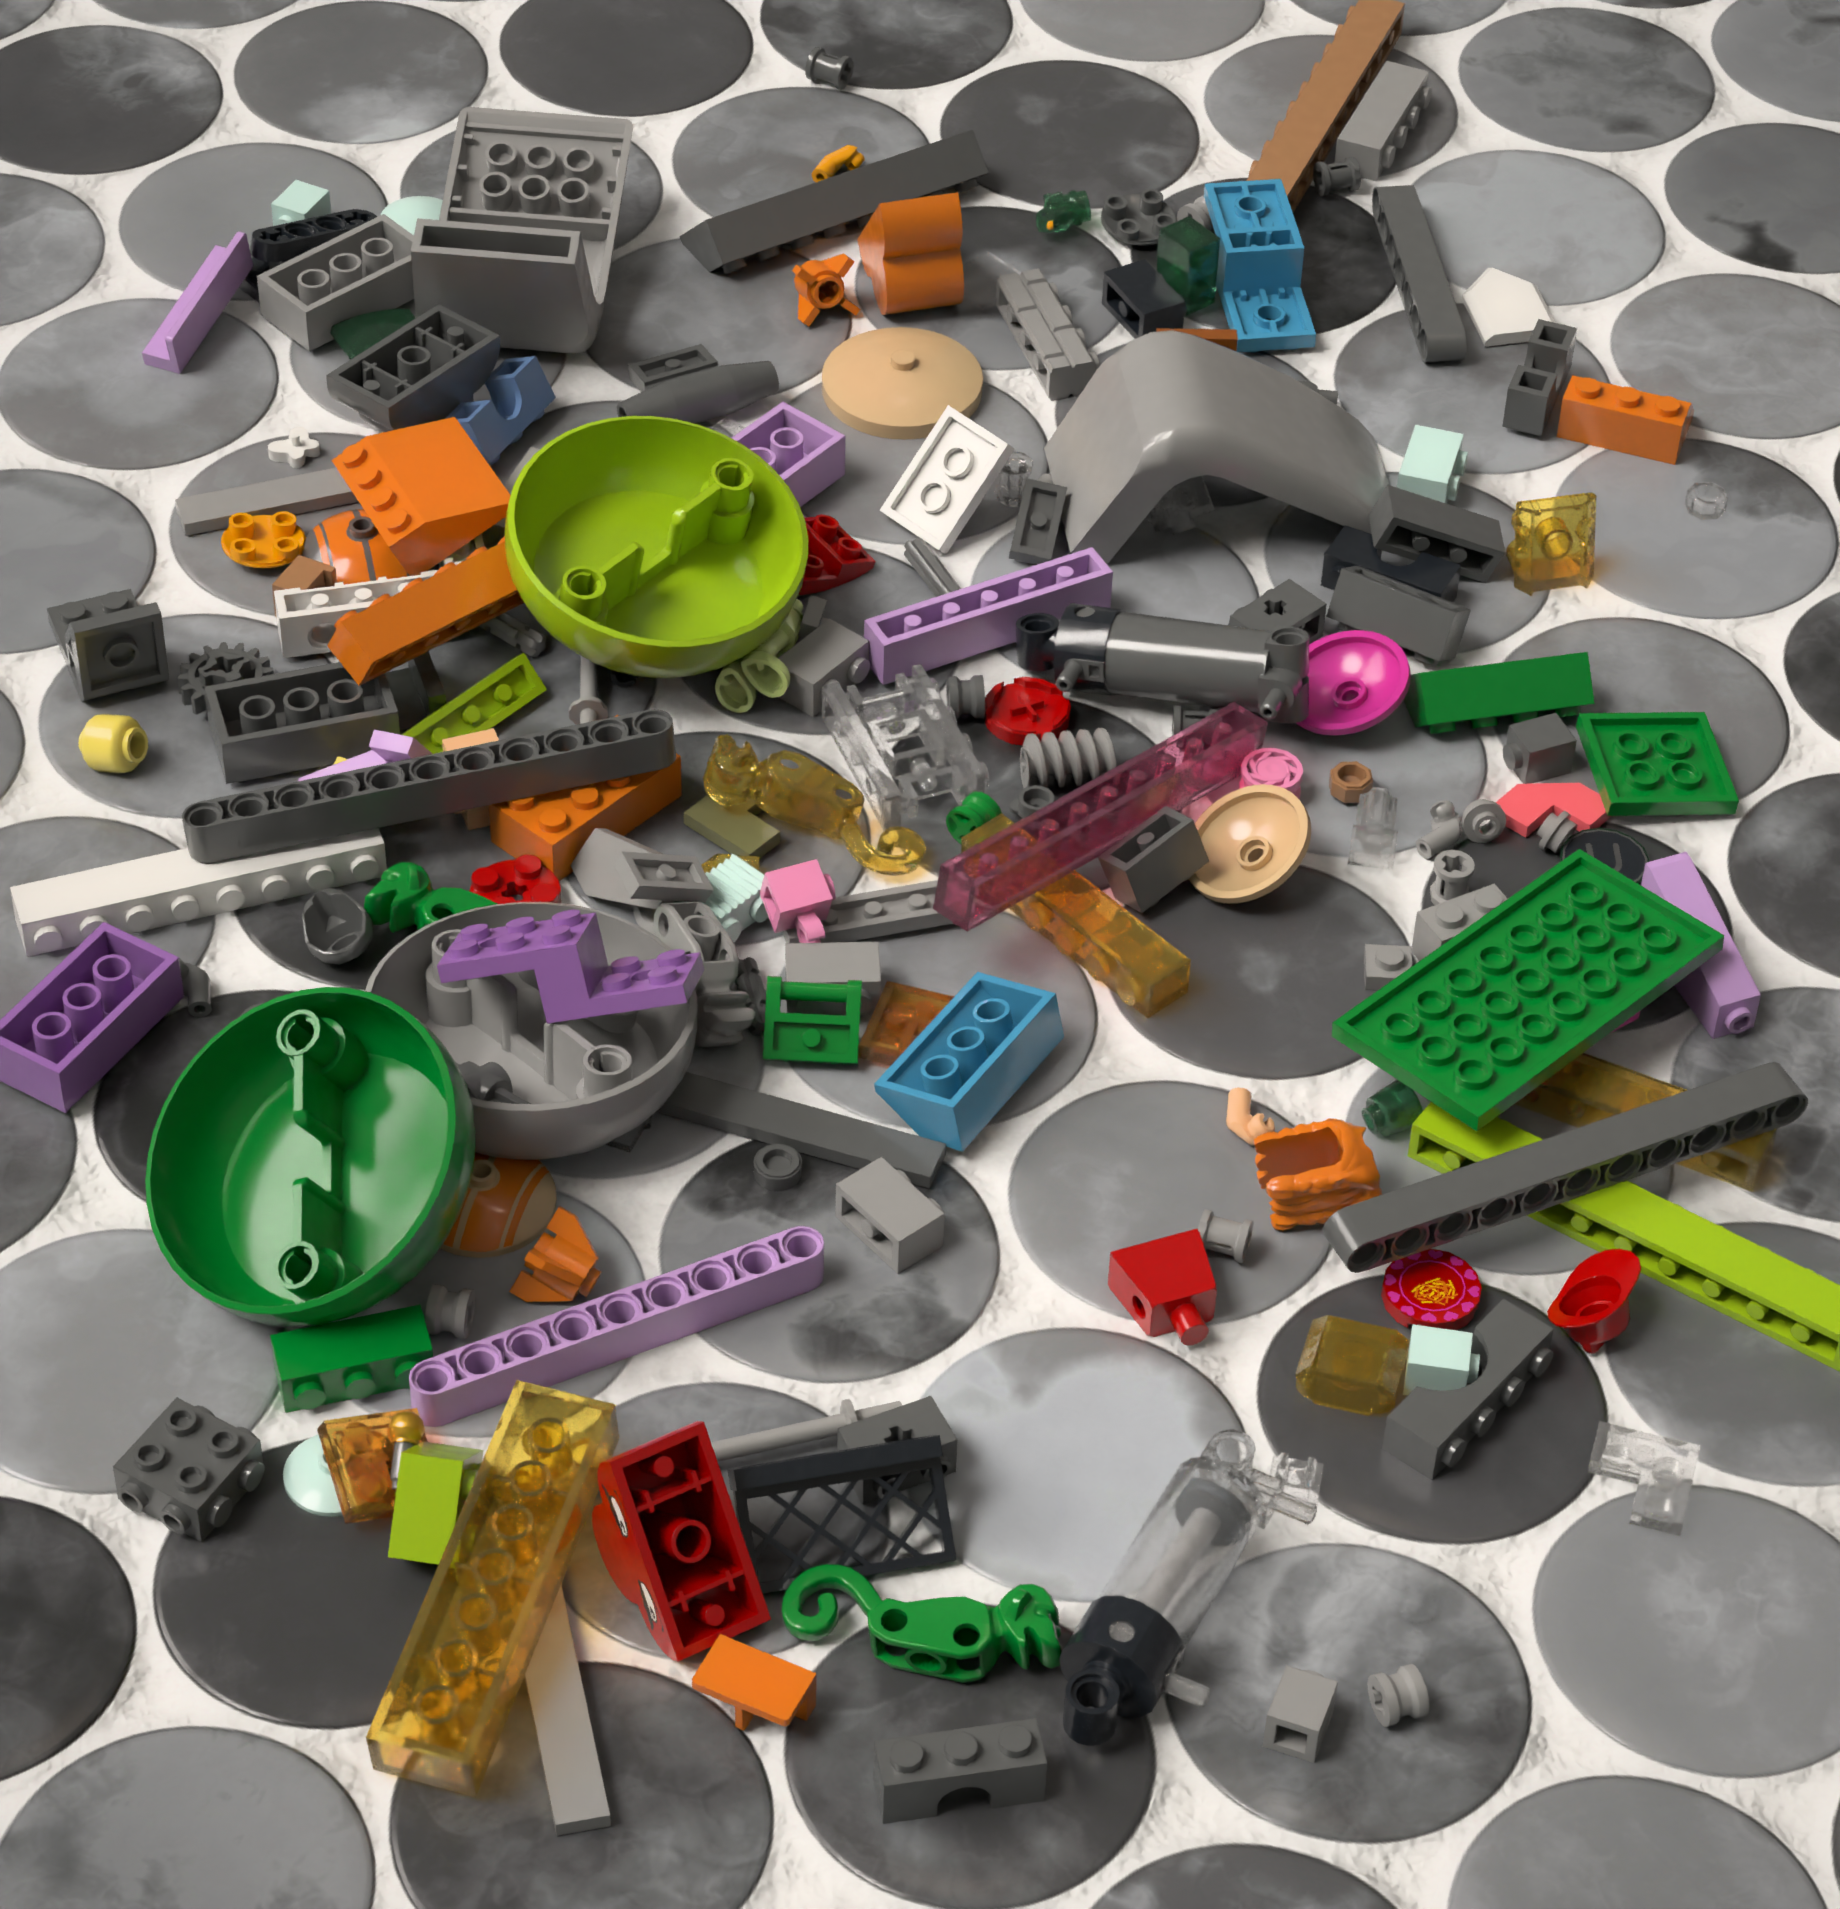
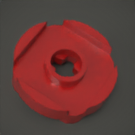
M521 855L516 860H505L488 867H480L471 876L472 884L469 891L497 904L516 902H551L561 904V887L558 878L551 870L542 866L541 860L534 855ZM521 895L523 899L515 901L513 897L508 896Z

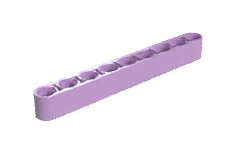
M805 1226L793 1227L423 1360L412 1368L409 1375L412 1412L421 1417L425 1426H442L812 1291L823 1281V1237L813 1228Z

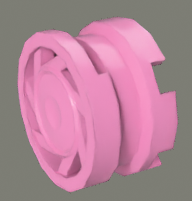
M1261 748L1252 751L1244 758L1241 764L1240 773L1242 778L1239 782V789L1252 785H1275L1287 789L1300 800L1303 768L1296 756L1278 748Z

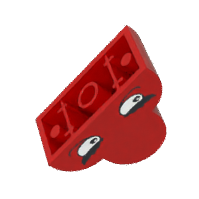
M695 1421L602 1461L599 1464L597 1478L603 1503L596 1505L592 1511L593 1531L598 1549L614 1583L629 1601L638 1604L651 1635L669 1658L679 1662L712 1647L720 1634L732 1638L771 1620L703 1421Z

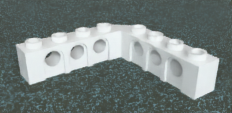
M482 534L438 563L439 569L449 562H454L457 565L465 561L473 551L484 546ZM438 570L421 572V575L387 579L386 576L378 577L376 581L345 585L343 582L335 583V586L306 590L292 588L274 591L277 626L283 658L332 652L327 645L336 631L334 625L340 617L351 610H356L359 613L367 609L378 597L384 594H389L392 597L400 593L414 579L422 578L424 581L434 576Z

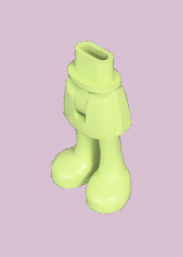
M796 599L786 620L768 640L741 659L722 668L716 680L715 690L718 700L726 709L736 713L747 712L755 702L756 689L760 693L772 698L780 697L786 692L791 676L787 666L778 658L791 649L799 638L798 633L803 619V604L800 600Z

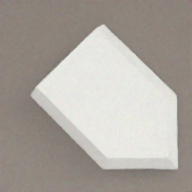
M1487 268L1462 295V301L1485 347L1528 342L1538 319L1556 323L1536 285L1495 268Z

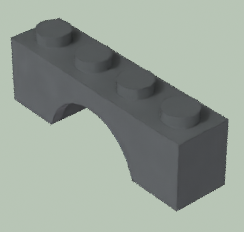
M1503 1298L1475 1327L1471 1353L1480 1354L1478 1371L1480 1377L1470 1385L1455 1390L1438 1391L1417 1386L1387 1416L1382 1449L1431 1480L1446 1465L1450 1468L1455 1466L1463 1456L1469 1441L1475 1435L1478 1437L1485 1435L1492 1426L1496 1413L1504 1405L1511 1407L1518 1400L1525 1383L1533 1375L1540 1377L1546 1371L1553 1358L1550 1344L1554 1328Z

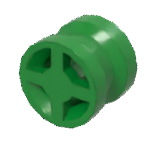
M978 791L970 793L963 800L962 806L954 807L946 816V825L952 837L958 843L968 848H976L981 845L987 838V833L995 832L1003 823V815L996 801L989 795Z

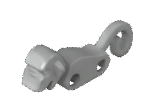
M702 902L662 903L655 911V909L632 905L638 926L658 937L672 950H684L685 954L701 953L704 972L695 987L697 996V1034L695 1044L698 1047L733 1046L744 1039L742 1032L751 1026L756 1012L745 1006V1002L749 998L746 992L730 990L738 976L739 957L735 944L710 907ZM727 952L730 960H725Z

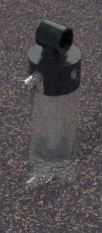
M1235 1429L1222 1430L1210 1439L1201 1457L1190 1458L1179 1465L1098 1599L1091 1603L1065 1645L1059 1658L1062 1673L1068 1681L1065 1689L1063 1726L1069 1738L1076 1743L1095 1746L1107 1742L1115 1733L1118 1716L1124 1718H1140L1153 1711L1160 1697L1165 1693L1200 1708L1205 1707L1211 1696L1210 1688L1177 1674L1184 1663L1185 1650L1258 1527L1265 1529L1275 1511L1307 1525L1311 1524L1315 1519L1317 1513L1315 1505L1284 1493L1283 1480L1254 1469L1255 1443L1246 1433Z

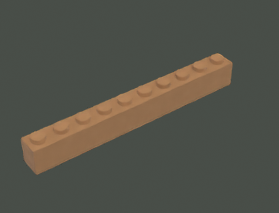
M1359 0L1356 6H1350L1344 25H1338L1332 44H1326L1321 62H1315L1309 81H1303L1298 99L1290 102L1284 121H1278L1273 139L1265 142L1259 161H1253L1246 181L1281 179L1292 212L1295 211L1313 181L1314 164L1325 161L1338 136L1401 36L1405 3L1394 0Z

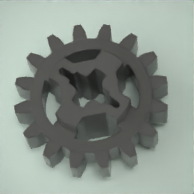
M221 642L217 649H212L208 645L204 646V654L201 656L195 653L189 654L190 664L181 663V675H178L177 679L179 694H182L184 706L192 705L193 713L197 715L204 710L207 711L205 686L273 674V668H270L268 656L260 658L259 649L254 648L246 652L244 651V643L237 644L234 649H228L226 642Z

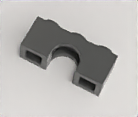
M1538 319L1528 341L1524 366H1517L1508 387L1502 427L1514 429L1521 433L1542 436L1572 365L1577 328Z
M1036 1718L874 1741L873 1780L883 1824L936 1817L937 1805L941 1798L951 1791L965 1787H978L986 1790L991 1809L1044 1801L1047 1760Z

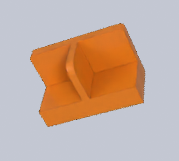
M722 1634L718 1636L692 1678V1688L694 1690L735 1706V1727L743 1731L748 1727L754 1715L786 1727L790 1725L794 1716L807 1721L816 1706L817 1673Z

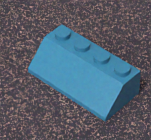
M977 972L874 1083L875 1092L920 1137L945 1143L946 1147L963 1152L1064 1038L1056 993Z

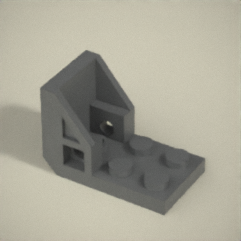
M131 589L47 608L50 626L81 702L166 682L170 679L162 615L157 602L138 606Z

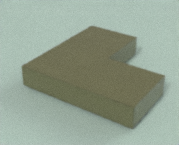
M743 768L684 812V824L730 854H736L752 865L780 843V831L756 816L777 800V788L746 768Z

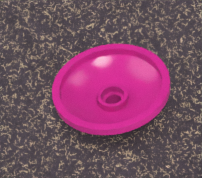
M1365 630L1338 632L1309 645V674L1307 675L1309 677V715L1305 720L1296 724L1317 734L1347 735L1366 730L1383 721L1401 704L1410 686V666L1402 648L1385 635Z

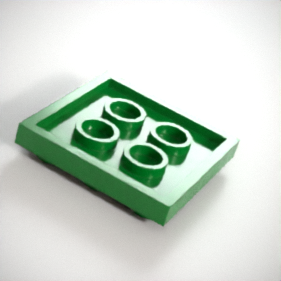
M1705 712L1579 713L1576 729L1607 816L1736 813L1739 799Z

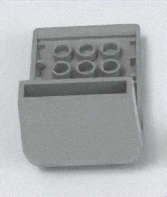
M479 107L463 108L458 117L439 220L417 218L411 247L416 318L437 304H440L500 335V348L575 354L589 349L598 333L604 309L633 132L632 122L621 118Z
M1174 330L1145 334L1131 340L1106 359L1096 370L1044 447L1053 484L1067 487L1061 518L1070 553L1093 547L1106 564L1111 561L1163 495L1175 485L1192 477L1204 475L1221 477L1340 525H1346L1370 534L1371 528L1368 515L1387 485H1389L1374 437L1357 418L1281 371L1196 335Z

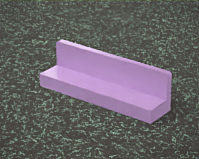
M238 231L227 248L215 245L143 350L144 364L178 374L183 371L253 267L246 233Z

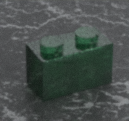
M1190 216L1159 230L1156 271L1161 273L1164 280L1184 298L1187 307L1184 317L1215 303L1220 238Z

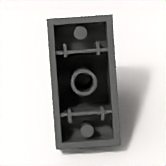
M437 304L327 374L328 392L334 400L358 412L362 421L382 432L442 420L460 403L473 402V394L485 384L496 365L500 351V335Z

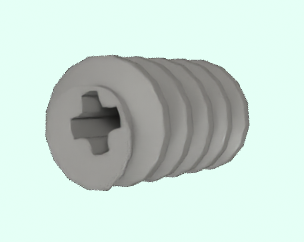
M1097 728L1093 737L1086 729H1080L1077 732L1076 738H1074L1070 731H1062L1058 741L1052 732H1045L1041 742L1036 734L1033 733L1027 734L1020 751V773L1023 788L1030 786L1032 777H1037L1040 786L1047 788L1049 776L1054 775L1059 788L1064 787L1067 774H1072L1076 786L1082 785L1084 773L1088 772L1094 785L1099 784L1102 771L1107 772L1111 783L1115 780V751L1111 738L1104 728Z

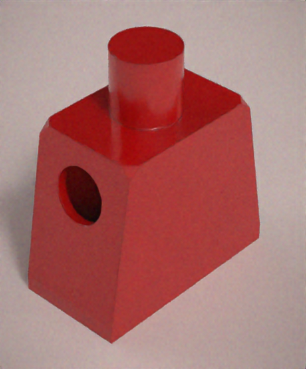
M1197 1228L1110 1252L1108 1286L1146 1335L1156 1337L1176 1331L1181 1342L1187 1346L1198 1344L1207 1337L1209 1329L1206 1323L1214 1318L1217 1289L1204 1244Z

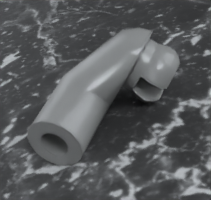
M1439 801L1432 805L1430 809L1431 816L1433 817L1431 821L1432 831L1416 841V848L1425 859H1429L1454 845L1461 836L1460 817L1458 813L1454 812V805L1450 801Z

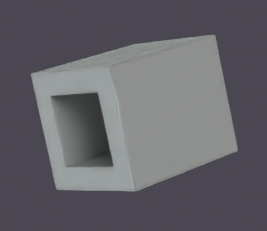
M1286 1665L1267 1713L1263 1747L1314 1763L1333 1715L1338 1681L1326 1678L1315 1671L1301 1670Z

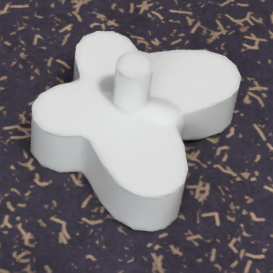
M295 427L290 431L289 439L274 441L268 445L270 460L289 463L292 468L296 469L304 465L306 456L318 457L320 455L319 442L310 439L308 431L304 427Z

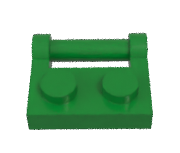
M768 976L763 1060L858 1065L862 980H848L847 984L789 982L782 981V976ZM781 1000L846 1003V1016L780 1013Z

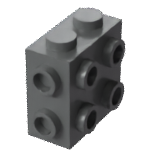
M176 1397L113 1466L118 1499L128 1509L134 1512L142 1511L161 1521L170 1531L176 1534L184 1533L203 1542L215 1527H221L228 1520L233 1507L245 1493L253 1491L259 1485L263 1478L265 1467L263 1464L261 1441L250 1430L244 1427L236 1428L215 1417L207 1408L199 1405L193 1406Z

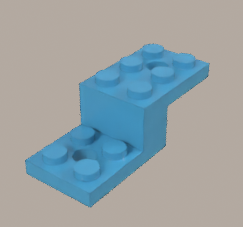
M1269 179L1205 183L1204 199L1218 241L1215 283L1229 328L1237 330V352L1255 353L1265 350H1296L1299 348L1315 347L1316 332L1300 287L1304 245L1282 180Z

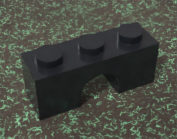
M1345 525L1324 553L1321 586L1331 590H1335L1341 568L1360 566L1452 603L1457 598L1461 565L1424 552L1420 554L1415 562L1409 565L1395 566L1381 560L1382 550L1374 548L1372 534Z

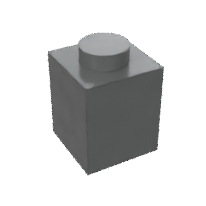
M1557 713L1509 725L1507 742L1503 747L1504 762L1510 770L1516 773L1523 784H1532L1569 774L1572 771L1577 740Z

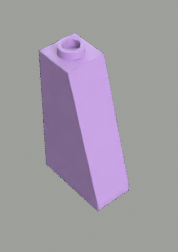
M1687 852L1645 863L1641 886L1725 935L1723 950L1674 986L1712 1039L1732 1033H1741L1746 1029L1753 1028L1761 994L1691 857Z

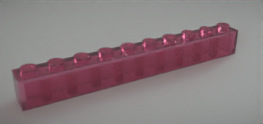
M1233 702L947 860L940 866L933 909L965 931H970L1094 860L1164 806H1168L1178 812L1241 776V764L1244 758L1252 751L1262 748L1268 722Z

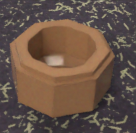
M1357 761L1340 762L1330 770L1329 788L1333 797L1344 803H1361L1371 795L1373 778L1371 769Z

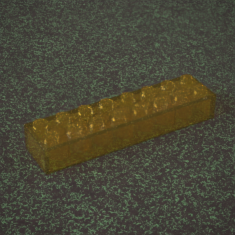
M516 1380L367 1733L366 1741L373 1770L466 1795L477 1796L598 1494V1466L602 1461L612 1458L620 1439L615 1404Z

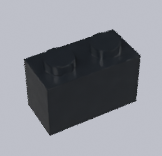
M1145 259L1104 272L1102 304L1134 339L1150 332H1156V328L1183 329L1184 316L1187 312L1184 298Z

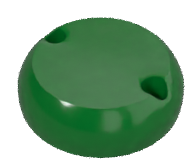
M321 987L296 991L265 1002L232 1021L210 1039L180 1075L162 1107L152 1135L145 1178L146 1203L151 1228L159 1248L171 1268L189 1287L215 1306L253 1322L279 1327L296 1328L321 1325L354 1316L376 1306L398 1292L418 1275L445 1242L461 1213L469 1191L475 1159V1125L468 1087L458 1064L438 1037L418 1018L391 1000L371 992L352 988Z

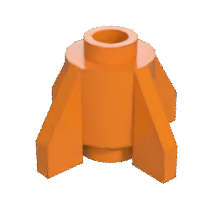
M844 253L823 261L810 260L801 266L796 264L792 270L795 273V288L799 293L798 319L808 327L819 314L820 310L818 308H832L839 303L855 316L861 310L843 296L845 288L841 277H845L855 262Z
M559 1206L546 1227L557 1235L555 1238L546 1232L541 1235L534 1248L524 1258L526 1261L524 1266L534 1271L533 1275L525 1270H521L509 1291L525 1302L573 1301L579 1293L587 1297L602 1271L595 1268L599 1257L579 1218Z

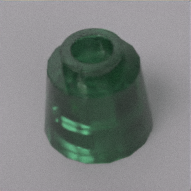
M1395 1078L1368 1097L1366 1107L1361 1112L1370 1132L1390 1136L1411 1129L1412 1123L1423 1112V1109L1414 1090Z

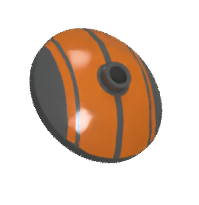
M364 509L349 510L333 515L315 526L306 536L301 556L336 567L337 583L343 582L345 585L376 581L378 577L385 576L387 579L409 576Z

